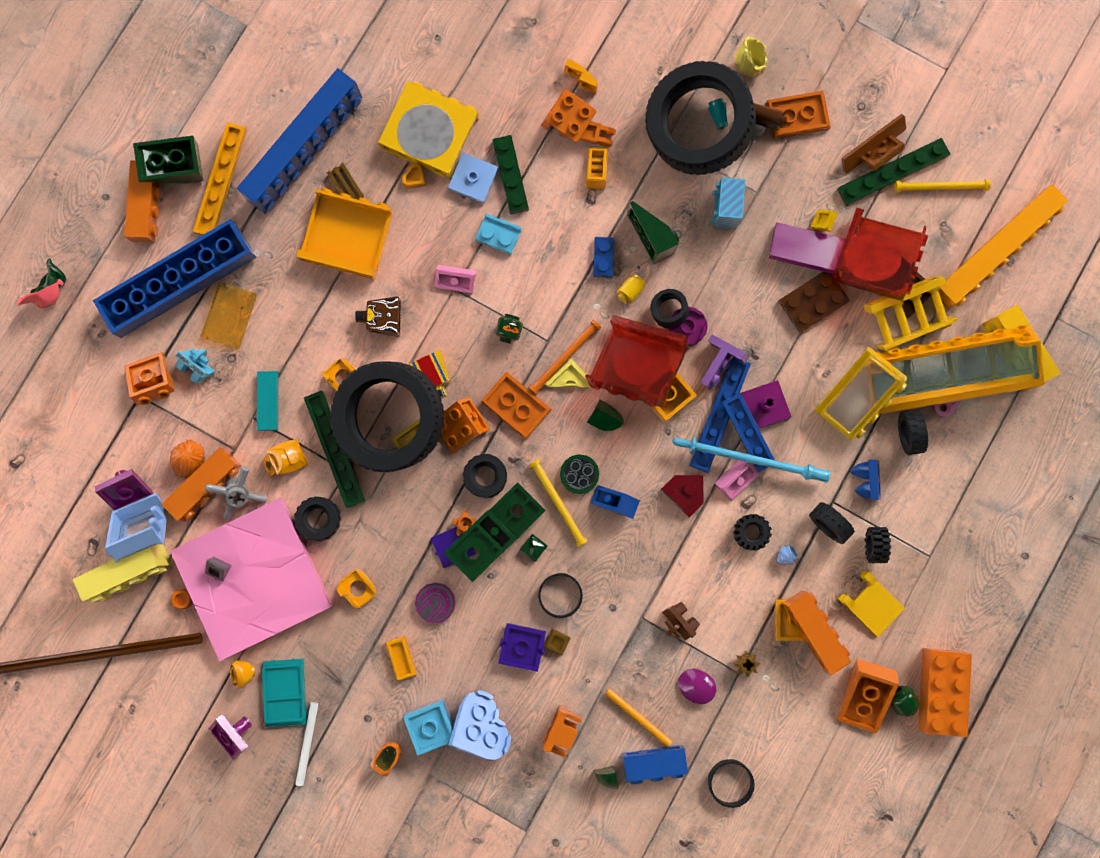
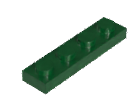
M507 135L492 139L510 215L528 211L529 206L512 136Z

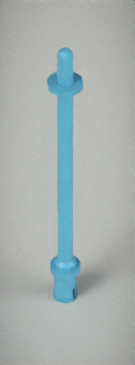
M693 437L691 441L680 438L672 440L675 446L688 448L689 454H693L694 450L800 474L808 481L813 479L828 483L830 478L829 470L814 468L810 464L801 467L696 442V437Z

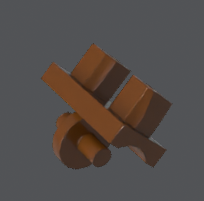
M682 602L666 608L662 613L668 619L664 622L668 627L665 634L669 636L673 633L676 638L682 636L684 640H687L697 634L695 631L700 623L694 617L689 618L687 621L683 618L682 615L687 611V608Z

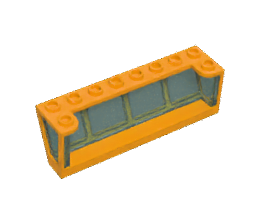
M1018 325L1008 330L997 329L992 333L986 334L975 333L965 338L954 337L943 342L933 341L927 345L915 344L905 349L894 348L883 353L876 352L907 376L904 382L907 386L900 394L895 392L891 397L893 399L892 403L886 409L882 407L878 414L1044 386L1040 339L1032 327L1027 325ZM869 360L865 368L873 407L896 380L873 361Z

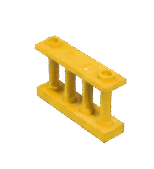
M935 275L863 305L865 312L876 315L884 342L877 344V349L888 352L890 349L897 348V345L934 330L947 329L952 326V323L958 321L957 317L946 316L938 290L940 289L939 286L946 284L944 276ZM927 291L931 294L939 319L929 324L920 299L922 297L921 294ZM907 299L913 301L921 326L912 331L909 329L902 307L903 301ZM890 306L895 309L902 335L894 338L891 337L884 315L885 308Z

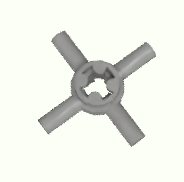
M241 467L238 478L228 480L225 487L208 483L205 486V491L224 495L225 501L228 504L223 516L226 520H231L235 507L243 506L247 500L266 503L267 496L249 492L245 484L249 472L247 467Z

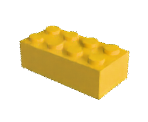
M1018 304L982 323L985 334L992 333L997 329H1013L1018 325L1031 326ZM1040 340L1045 383L1061 374ZM1014 341L994 344L996 352L1001 354L1004 364L1009 371L1031 367L1028 347L1017 346Z

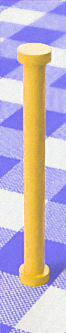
M984 179L983 181L901 183L900 181H895L894 192L983 189V191H989L991 181L990 179Z
M537 459L530 463L529 466L534 469L577 541V547H579L588 540L582 536L539 464L541 463L540 460Z

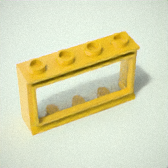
M868 346L859 359L855 361L846 374L843 375L833 389L817 405L814 411L846 435L850 441L855 437L859 439L866 431L864 427L869 422L873 424L880 416L878 411L882 407L886 409L892 403L893 399L891 397L895 392L900 394L907 386L904 383L907 376Z

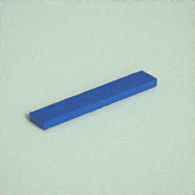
M731 357V363L726 370L698 443L719 447L730 419L721 401L740 392L751 363L746 362L744 364ZM695 450L689 466L708 473L715 455Z

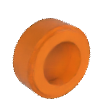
M187 589L176 590L171 596V603L176 609H186L193 602Z

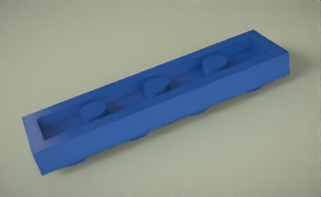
M739 392L721 401L748 454L775 460L741 393ZM754 464L758 472H761L769 468L766 466Z

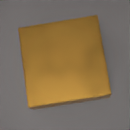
M553 628L544 647L562 656L571 637Z

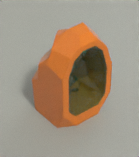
M396 742L384 744L370 766L381 775L387 777L401 755V745Z

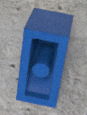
M597 485L591 500L593 505L631 519L634 518L640 500L630 495Z

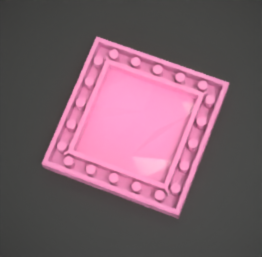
M284 498L274 500L170 551L219 661L225 660L333 607L303 539L296 529V524H294ZM216 557L232 565L223 582L205 574V566L208 559Z

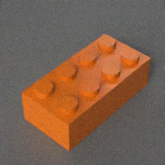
M923 648L918 730L926 734L968 737L971 653Z

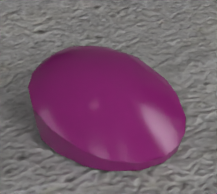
M693 668L684 671L679 677V689L683 696L691 702L706 704L715 697L716 684L714 679L706 672Z

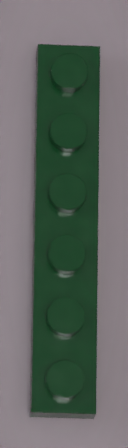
M941 137L881 166L876 171H871L838 187L837 191L845 206L895 183V181H899L941 161L951 154Z
M321 390L303 397L345 507L350 508L366 501L351 461L347 454H344L342 449H340L339 443L336 442L330 422L331 409L324 391Z

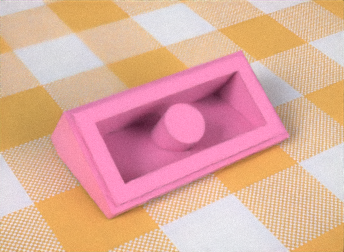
M438 265L435 273L434 288L473 294L476 271Z
M738 460L715 482V485L732 501L760 474L752 463Z

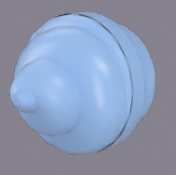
M791 545L783 546L780 548L776 561L780 564L792 565L798 559V555Z

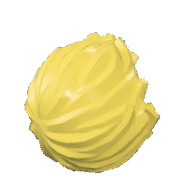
M749 36L743 40L735 55L737 69L743 75L757 77L764 73L768 60L766 57L768 53L764 52L766 45H763L758 39Z

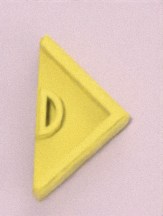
M571 359L545 383V386L595 388L596 384Z

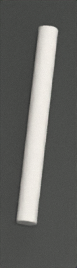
M310 702L295 784L298 786L304 785L319 704L317 702Z

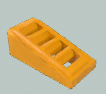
M589 147L587 166L588 189H606L608 148ZM592 156H604V158H592Z

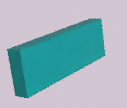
M257 371L258 431L279 430L278 371Z

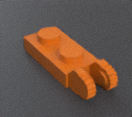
M591 121L579 138V141L612 147L613 141L599 137V134L601 132L602 134L613 136L616 130L603 126L601 123ZM560 132L559 136L566 137Z

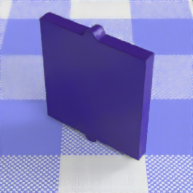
M457 527L431 538L436 550L435 555H438L443 568L454 564L444 552L461 536L456 534ZM473 547L467 551L468 557L476 554Z

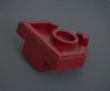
M674 475L661 488L688 518L704 504L703 475Z

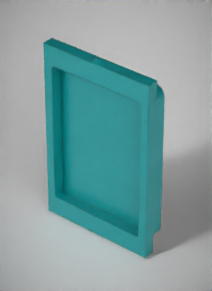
M304 658L263 661L262 682L266 727L306 725Z

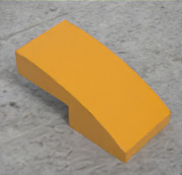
M567 58L564 73L579 79L580 88L597 94L598 82L592 74L580 64Z

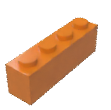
M130 160L124 237L131 242L155 243V237L158 235L156 220L159 217L158 199L161 197L159 183L138 181L135 160Z
M219 447L161 505L176 521L187 522L194 517L195 511L199 507L205 506L210 501L209 497L213 493L205 491L206 484L224 487L223 483L228 478L235 477L242 465L226 449Z
M802 590L782 604L824 672L832 676L852 663L848 657L850 653L838 641L839 635L833 627L830 628L826 622L828 621L826 614L818 609L816 605L818 602L811 592L808 593Z

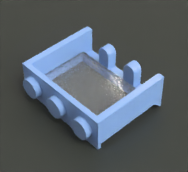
M157 493L112 511L105 550L116 562H119L120 558H125L156 543L164 545L168 511L161 505L163 502Z

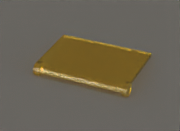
M218 282L200 337L240 349L258 294Z

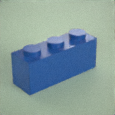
M683 745L622 753L625 778L631 784H640L646 779L661 781L663 777L668 776L678 779L684 777L683 774H688Z

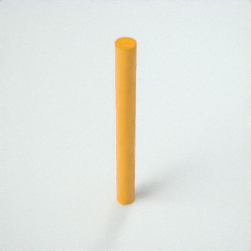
M610 688L606 691L605 696L667 748L671 745L672 740Z

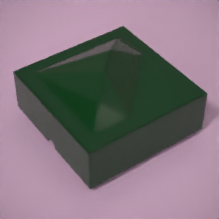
M531 534L520 550L536 562L548 545Z

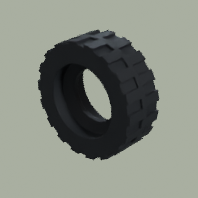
M919 409L900 412L898 416V431L905 453L907 455L927 452L929 439L927 425L922 412Z
M480 454L474 456L465 465L463 482L473 495L481 498H491L499 494L505 487L507 471L502 461L496 456ZM482 466L492 468L495 473L494 481L488 486L480 485L475 478L476 471Z
M319 496L310 497L302 501L294 514V524H296L297 531L308 540L322 541L329 539L340 527L341 517L338 506L330 499ZM314 509H322L327 514V523L322 528H313L308 522L309 513Z
M820 502L809 514L814 524L837 543L844 544L855 532L851 523L841 513L824 502Z

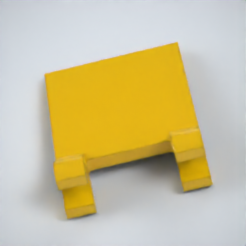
M863 570L859 576L868 585L854 600L844 593L837 599L876 637H879L905 608L877 581L870 571Z

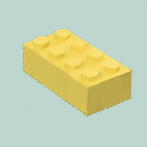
M156 543L125 558H120L119 562L112 560L74 578L73 582L82 602H103L112 597L111 594L127 591L130 589L129 585L141 584L149 580L148 576L154 574L157 576L166 572V568L171 566L172 563L164 545Z

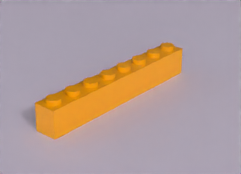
M1053 184L1045 188L945 280L946 284L939 286L940 289L938 291L942 302L948 308L954 305L960 306L967 299L965 296L969 292L972 294L981 287L979 283L983 279L987 281L995 274L993 270L997 266L1001 268L1009 261L1007 257L1011 253L1015 255L1023 248L1021 244L1025 240L1028 243L1037 235L1035 232L1037 229L1040 228L1042 230L1051 222L1049 218L1053 215L1055 217L1058 216L1065 209L1063 206L1069 200Z

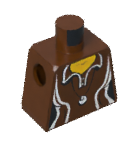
M399 296L367 301L366 311L355 312V321L366 323V329L369 332L400 337L401 300Z

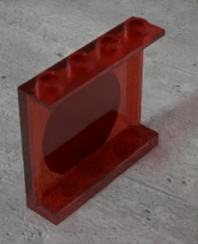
M856 208L832 281L903 301L905 294L910 295L913 286L910 279H915L918 267L915 264L916 262L920 263L924 252L920 248L921 246L925 247L929 236L925 234L927 226H924L922 233L864 218L862 217L864 209Z
M613 315L610 320L612 329L591 375H585L589 386L596 390H607L612 395H624L631 401H643L651 407H663L688 349L689 342L687 336Z

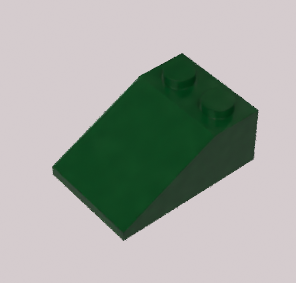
M193 135L133 143L139 182L185 184L204 181L199 147Z
M634 201L630 202L627 216L653 264L674 255L679 245L677 233Z

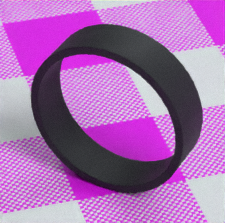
M556 573L550 575L542 582L538 598L542 609L548 615L555 618H566L573 615L581 606L583 592L580 584L574 577L565 573ZM555 576L571 578L576 582L580 590V600L577 607L565 615H555L549 612L541 601L543 585Z
M734 759L722 760L713 766L708 776L710 793L722 806L728 808L740 807L746 804L753 795L755 788L753 775L740 761ZM727 764L742 766L747 770L750 777V788L746 796L732 803L718 799L712 790V779L715 772Z

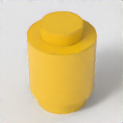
M633 274L632 277L629 276L617 290L619 300L625 304L627 302L633 303L644 290V280L636 274Z

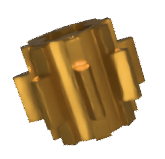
M744 651L743 656L736 655L738 662L733 663V665L739 667L738 674L745 672V675L750 677L751 672L758 673L756 666L760 665V663L755 661L756 655L754 653L748 655V652ZM746 659L749 662H751V665H748L747 669L746 667L742 666L743 663H746Z

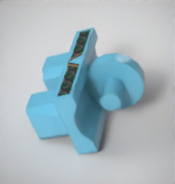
M194 348L191 351L187 349L184 352L178 351L175 355L178 358L175 367L182 372H187L189 368L192 369L193 373L190 379L196 384L202 383L206 377L212 376L215 370L207 365L209 360L206 358L207 351L205 349H200L199 351Z

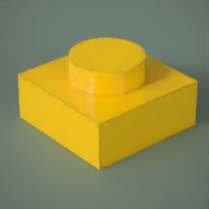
M818 209L811 227L817 231L831 232L838 214L834 210Z

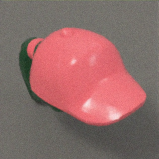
M51 258L47 259L46 262L48 273L41 279L37 288L32 289L30 294L17 300L18 306L32 302L39 308H46L56 304L60 293L59 288L66 282V277L52 263Z

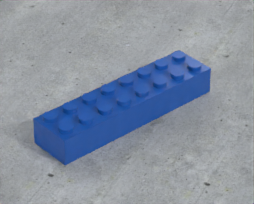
M339 68L334 71L236 188L248 202L264 214L274 208L277 199L287 192L288 186L292 181L294 182L299 178L302 169L310 165L313 156L324 148L325 142L329 137L335 135L338 126L348 119L349 113L353 108H357L360 105L363 97L356 81Z
M229 219L92 301L111 333L122 338L257 257L237 224L232 219Z

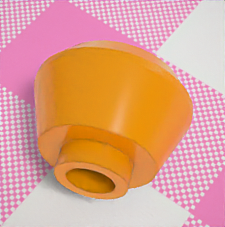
M235 660L230 665V676L234 686L243 688L252 681L253 676H255V669L252 664L250 665L247 661Z

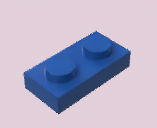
M595 237L593 277L613 278L614 238Z

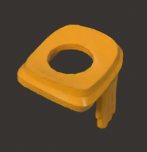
M338 359L325 372H321L327 383L335 391H338L340 385L336 381L337 372L347 370L351 373L356 370L345 359Z
M355 569L346 575L336 588L340 596H344L350 605L356 609L364 606L376 595L375 586L367 575L359 569ZM354 581H362L366 586L365 593L361 596H354L350 591L351 584Z

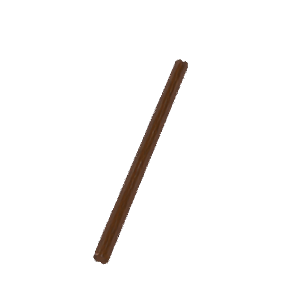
M202 633L1 662L0 674L196 645L203 642Z

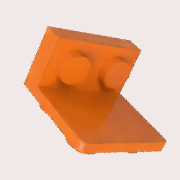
M565 88L541 126L547 130L551 125L576 143L597 110Z
M466 397L456 401L444 411V427L441 429L442 434L440 437L450 452L454 454L474 438L487 433L491 429L471 398Z

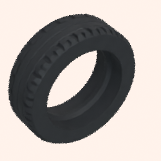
M694 61L693 63L683 64L664 76L650 95L651 98L648 100L645 113L647 134L661 159L678 171L692 175L695 173L696 175H706L707 173L718 172L739 159L751 142L750 139L753 137L756 124V113L751 92L742 77L724 64L712 61ZM700 88H712L722 91L730 99L734 108V122L729 133L720 142L705 149L691 150L678 145L669 133L667 122L669 112L677 100L686 93Z
M391 361L365 364L346 376V379L342 381L338 391L334 394L330 411V422L335 440L350 460L355 464L358 463L359 466L365 469H371L375 472H394L411 467L421 462L433 451L442 434L444 406L441 403L440 393L436 390V386L431 379L427 378V375L411 365ZM382 382L396 383L408 389L414 396L420 413L419 428L415 437L406 446L392 451L380 450L370 445L361 434L357 422V408L361 396L368 388Z

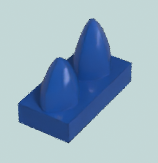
M868 460V462H862L854 466L850 473L856 477L870 480L860 484L855 489V492L865 499L881 500L879 460Z

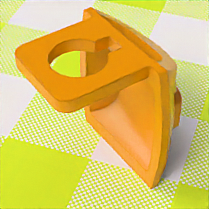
M297 439L280 443L266 451L267 455L262 460L270 477L275 474L282 475L294 472L308 464Z

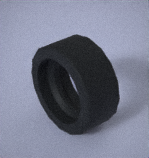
M676 289L662 290L651 301L650 309L655 322L663 328L672 329L679 327L688 318L689 306L687 299L682 292ZM669 299L678 300L681 303L680 313L672 318L661 317L658 311L659 306Z

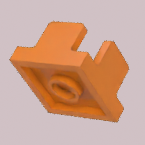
M559 705L544 738L543 750L566 758L567 751L556 745L570 750L578 733L576 730L577 724L567 720L566 717L581 723L582 716Z

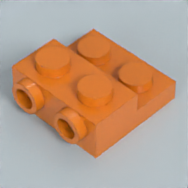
M162 352L124 365L129 395L137 405H148L152 399H165L170 396V393L175 392L172 375L168 372L166 357Z

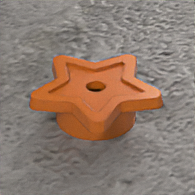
M463 511L460 518L452 519V522L457 526L456 534L458 536L465 533L477 521V519L468 516L466 511Z

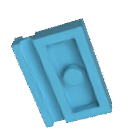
M485 214L475 240L512 255L522 227Z

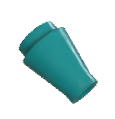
M723 98L709 102L708 110L717 129L727 127V103L724 102Z

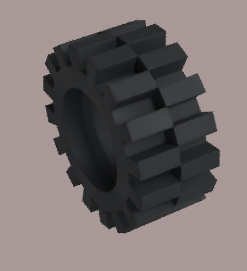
M749 514L737 520V524L734 525L735 530L733 534H735V541L744 549L760 550V548H764L770 542L769 538L772 537L770 530L772 529L768 525V520H765L763 516ZM750 524L756 525L760 530V535L755 540H750L745 535V529Z
M868 527L865 533V555H867L868 563H888L890 560L889 556H891V538H889L888 528Z

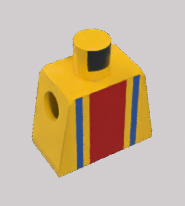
M440 349L408 364L427 375L428 379H431L436 386V390L439 391L441 399L448 396L443 386L449 384L450 379Z

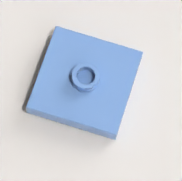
M462 153L448 190L484 204L499 167Z

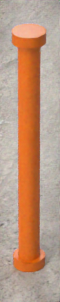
M595 320L590 322L591 325L533 385L530 384L528 388L535 395L539 393L538 390L596 330L599 331L601 326Z

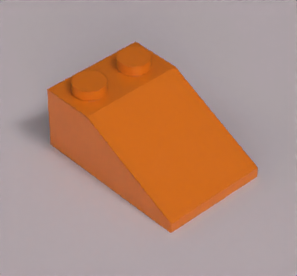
M857 658L848 679L837 721L877 734L899 685L897 671Z

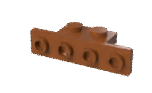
M900 114L843 156L841 159L843 171L848 173L860 163L876 171L903 151L905 145L896 137L906 130L905 116Z

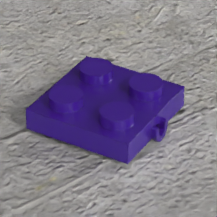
M506 623L504 638L500 642L501 652L498 664L538 672L540 659L544 655L545 650L543 645L546 631Z

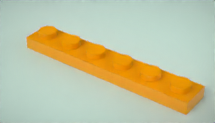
M226 123L193 229L195 234L204 235L218 226L247 133V129L244 126Z

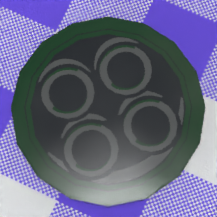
M578 454L565 460L561 466L560 478L567 490L572 493L583 494L596 486L600 473L598 465L592 458L587 455Z

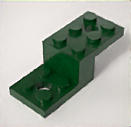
M517 482L490 510H487L463 533L444 554L471 582H474L546 510ZM521 505L524 510L523 514L514 516L512 513L513 506ZM475 547L478 549L479 555L476 559L468 557L467 551L469 548Z

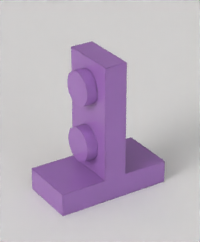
M713 334L708 342L720 351L700 382L710 390L719 383L721 379L720 374L729 367L731 357L744 364L749 358L745 352Z

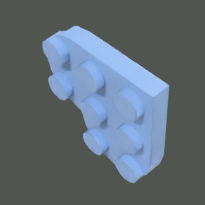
M476 691L465 695L459 706L448 746L484 760H496L508 752L511 745V735H508L507 728L504 726L506 724L498 719L499 708H496L492 695L485 691Z

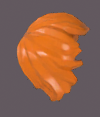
M186 439V442H182L174 447L170 455V466L173 472L176 473L175 476L188 478L205 462V451L201 444Z

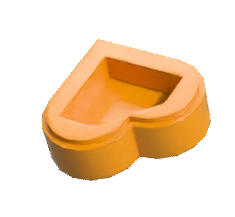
M411 164L408 172L402 176V182L405 187L426 186L424 172L419 164Z

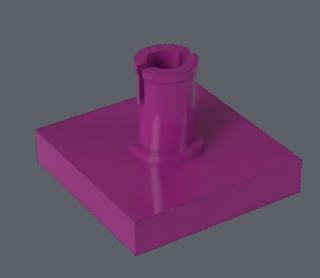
M778 380L741 393L758 428L792 417Z
M132 469L128 471L119 470L120 475L117 471L115 477L94 486L95 493L114 511L153 494V490Z
M222 714L215 719L208 729L229 756L235 760L248 747L240 735L251 728L252 724L244 716L232 726Z

